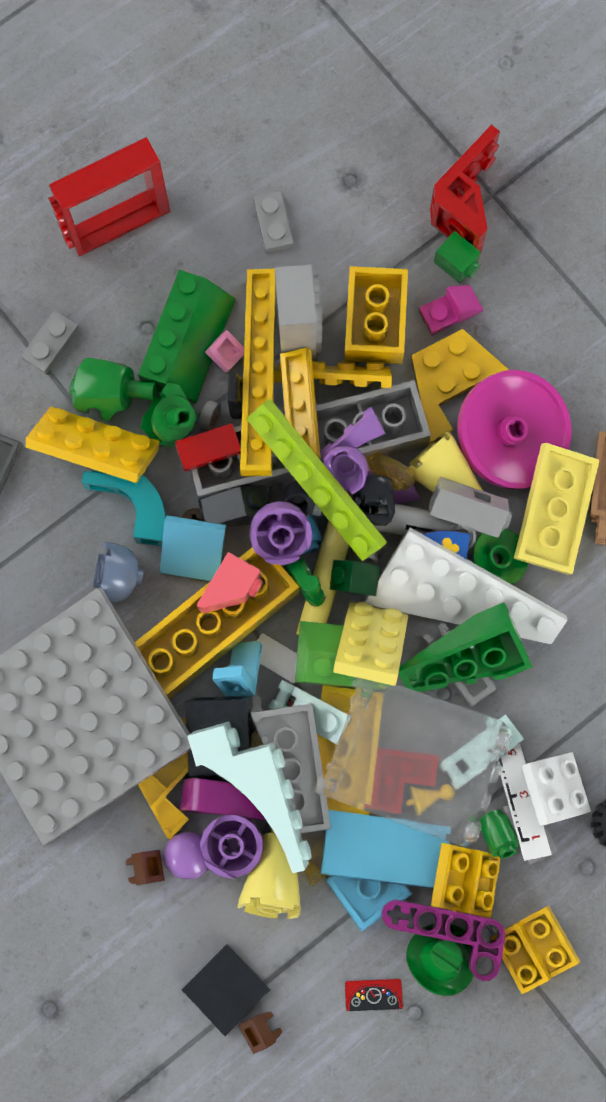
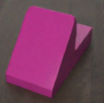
M462 285L447 287L444 296L419 307L418 312L431 336L483 312V308L471 286Z

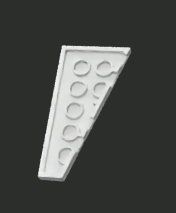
M409 528L379 576L376 596H367L365 599L366 603L375 607L393 608L403 613L459 625L475 614L505 602L520 637L547 644L553 643L568 621L565 614L412 528Z

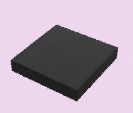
M226 944L182 991L216 1028L226 1036L271 989Z

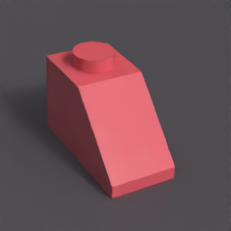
M228 552L197 603L198 610L202 613H207L245 603L250 595L255 597L263 584V581L260 580L261 570Z

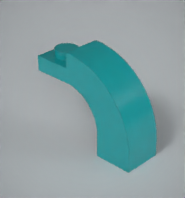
M92 469V472L83 471L82 484L85 490L119 494L134 504L136 508V521L133 538L136 543L162 547L164 521L167 514L158 491L144 475L141 476L137 483L94 469Z

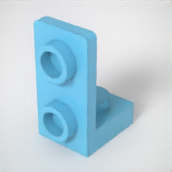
M260 641L238 643L232 648L229 666L214 669L212 680L225 696H255L262 653Z

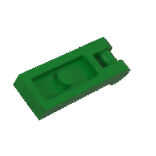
M303 558L293 563L282 565L299 586L300 592L311 606L318 607L325 602L326 597L323 589H321L320 582L316 576L309 575L311 571Z

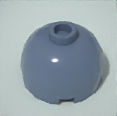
M103 542L101 547L107 549L105 555H98L93 587L102 588L111 603H118L132 595L135 586H141L143 569L138 568L137 558L130 549L120 544Z

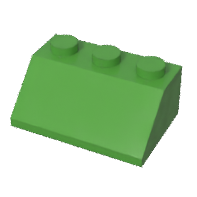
M300 621L295 683L380 691L394 690L393 685L333 672L344 625Z

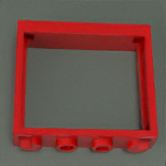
M147 137L49 184L53 196L48 199L58 221L63 239L69 249L75 248L79 257L171 212L161 162ZM143 173L146 191L77 225L74 224L69 209Z

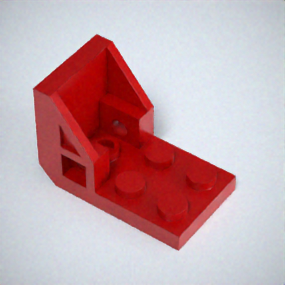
M492 124L434 184L430 205L432 226L447 238L454 231L457 232L480 252H482L488 228L481 189L475 182L477 180L476 176L481 170L487 171L496 160L494 154L499 147L497 142L500 131Z

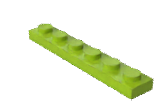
M271 399L264 402L246 418L362 561L387 543Z

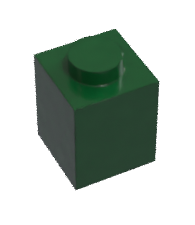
M333 560L329 590L353 595L376 596L380 566L357 561Z

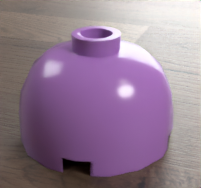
M277 501L266 504L257 511L251 522L250 539L253 550L257 555L259 554L265 558L266 562L285 565L297 561L300 558L299 555L308 550L311 545L312 531L308 518L299 507L289 502Z
M223 815L213 820L204 830L200 841V850H202L206 866L216 875L225 878L241 877L250 873L259 863L264 850L263 836L258 826L249 818L238 815Z

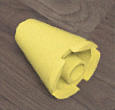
M449 431L440 435L441 439L437 443L432 442L409 463L410 466L404 469L410 477L431 492H434L440 477L483 491L456 440Z
M271 829V833H265L263 836L264 850L261 859L248 874L238 899V908L240 909L245 906L244 912L261 917L278 919V914L287 913V919L298 918L301 911L298 872L292 873L286 854L275 832Z

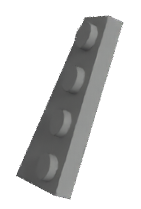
M313 704L250 712L263 745L274 742L275 748L282 751L285 762L282 772L284 779L290 780L294 797L291 798L293 810H298L302 819L303 828L299 829L300 834L331 829Z

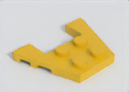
M463 329L411 356L416 387L431 434L429 445L440 440L439 436L446 431H449L451 434L453 433V428L440 405L471 390L484 378L509 370Z
M180 717L184 725L186 726V719ZM188 752L138 784L169 840L189 820L166 798L167 794L189 771Z

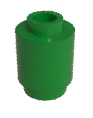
M493 810L483 815L479 820L481 824L480 831L492 856H499L500 859L513 856L520 844L508 816L504 815L502 810Z

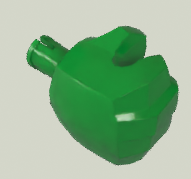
M84 358L76 369L68 393L72 396L73 407L76 410L89 414L90 408H96L101 412L102 420L110 421L117 412L129 408L132 398L156 401L158 384L157 382L136 381L132 368L127 365L96 358Z
M167 383L160 393L161 397H157L156 401L149 405L148 410L141 417L142 422L139 428L149 438L160 441V446L172 448L176 446L175 441L185 439L192 433L198 415L180 385Z

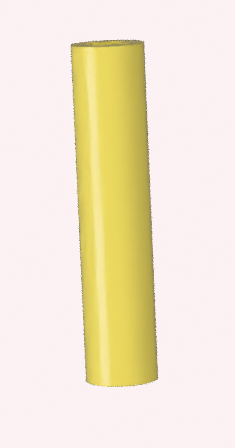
M329 520L313 572V576H316L320 582L326 599L318 607L311 606L305 600L300 621L325 624L328 622L336 591L329 590L333 560H345L349 544ZM299 621L298 628H297V631H296V635H298V636H299V625H300V621Z

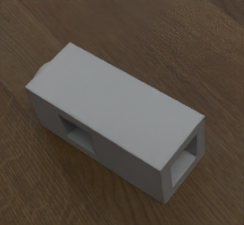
M443 477L439 478L429 502L431 516L497 538L502 528H508L512 518L508 499Z

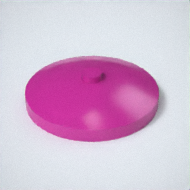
M522 370L502 371L490 375L477 383L462 403L457 424L459 445L469 466L486 482L504 489L514 490L531 487L541 444L549 443L568 450L571 444V420L564 400L557 390L545 379Z

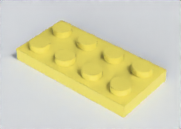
M549 443L541 444L514 559L566 575L573 574L599 459Z
M350 602L333 672L396 686L409 614L402 613L393 608L382 609L373 607L366 602Z

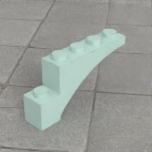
M230 722L196 730L189 734L188 740L196 766L203 765L213 770L240 790L262 813L275 832L286 854L292 873L304 871L309 864L308 860L311 859V850L307 840L302 841L299 830L303 828L302 819L299 811L293 810L291 798L294 797L290 780L284 779L282 768L285 767V762L281 749H276L274 742L238 751L237 747L240 746L239 736L235 728L231 729Z

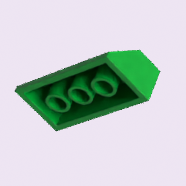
M179 269L138 374L140 381L157 382L159 392H162L167 383L180 385L189 402L196 404L213 361L205 351L224 332L236 300L235 297L207 278Z

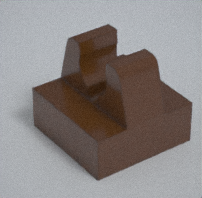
M160 850L131 854L132 857L126 860V866L133 865L135 874L134 877L128 878L129 883L138 886L165 881Z
M272 1012L260 1013L238 1025L253 1054L267 1049L276 1043V1039L282 1033L281 1028L271 1031L267 1025V1020L274 1016Z

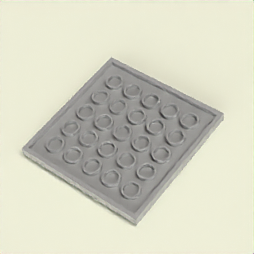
M96 588L0 655V772L42 845L49 844L191 750L188 740L189 731L102 588Z

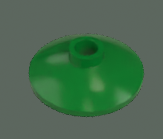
M502 528L498 538L481 533L476 539L472 552L474 564L511 585L523 577L528 566L527 562L514 559L519 536L513 531ZM493 554L498 557V564L494 561Z

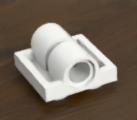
M573 752L521 765L540 826L591 812Z

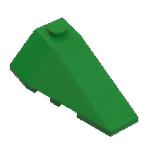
M505 602L479 612L402 664L399 667L398 674L408 692L414 693L446 688L449 683L465 681L466 685L474 684L476 679L493 677L494 680L505 679L533 666Z

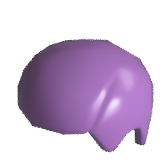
M340 446L333 448L325 455L323 464L344 490L354 494L364 486L369 469L365 456L359 450L349 446Z
M181 832L167 841L163 851V860L165 867L173 876L181 879H193L200 877L208 871L209 868L206 866L202 850H200L202 835L193 832Z

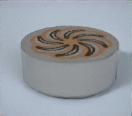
M208 401L204 405L199 417L201 429L209 431L216 427L221 414V404Z

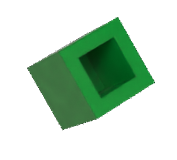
M454 231L436 251L434 263L458 283H461L466 276L469 279L472 278L480 268L479 259L481 252Z

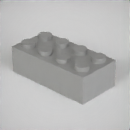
M312 264L275 267L281 354L308 347L311 350L312 361H316V353H322V308L319 301V276L312 274Z

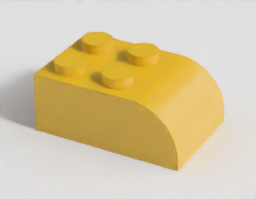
M349 267L344 361L366 363L380 361L384 362V364L403 363L408 269Z

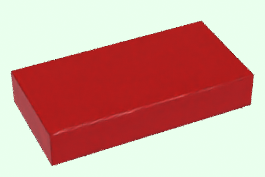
M232 423L175 441L185 472L241 454V447Z

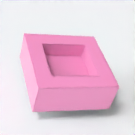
M226 330L222 332L205 353L226 373L244 355V347Z

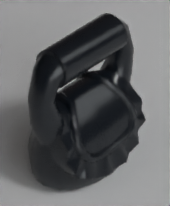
M367 475L364 486L353 494L352 500L358 507L384 506L387 508V514L364 513L374 526H387L392 522L395 514L392 479L387 476Z

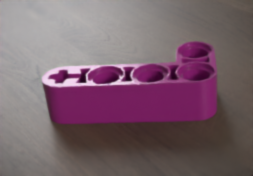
M195 778L184 779L180 811L201 814L238 815L249 819L267 821L255 805L232 783Z
M398 899L389 900L383 905L381 917L389 928L471 945L468 959L470 972L481 981H490L498 975L505 941V930L498 921L487 917ZM395 905H399V910L402 913L410 914V908H416L412 915V927L407 926L409 923L408 919L398 918L396 923H392V918L387 915L388 910H394ZM423 912H432L435 916V924L430 929H422L418 924V918ZM456 918H462L466 923L465 932L459 936L453 935L450 931V923ZM488 924H493L497 929V936L491 942H485L481 937L482 928ZM479 958H490L492 967L488 973L480 974L477 972L476 962Z

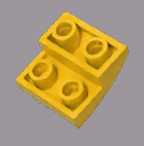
M441 843L431 906L491 918L500 857H494L491 853Z
M549 905L504 929L505 941L502 959L521 994L548 982L552 977L580 963V959ZM497 934L490 937L492 941L496 938Z

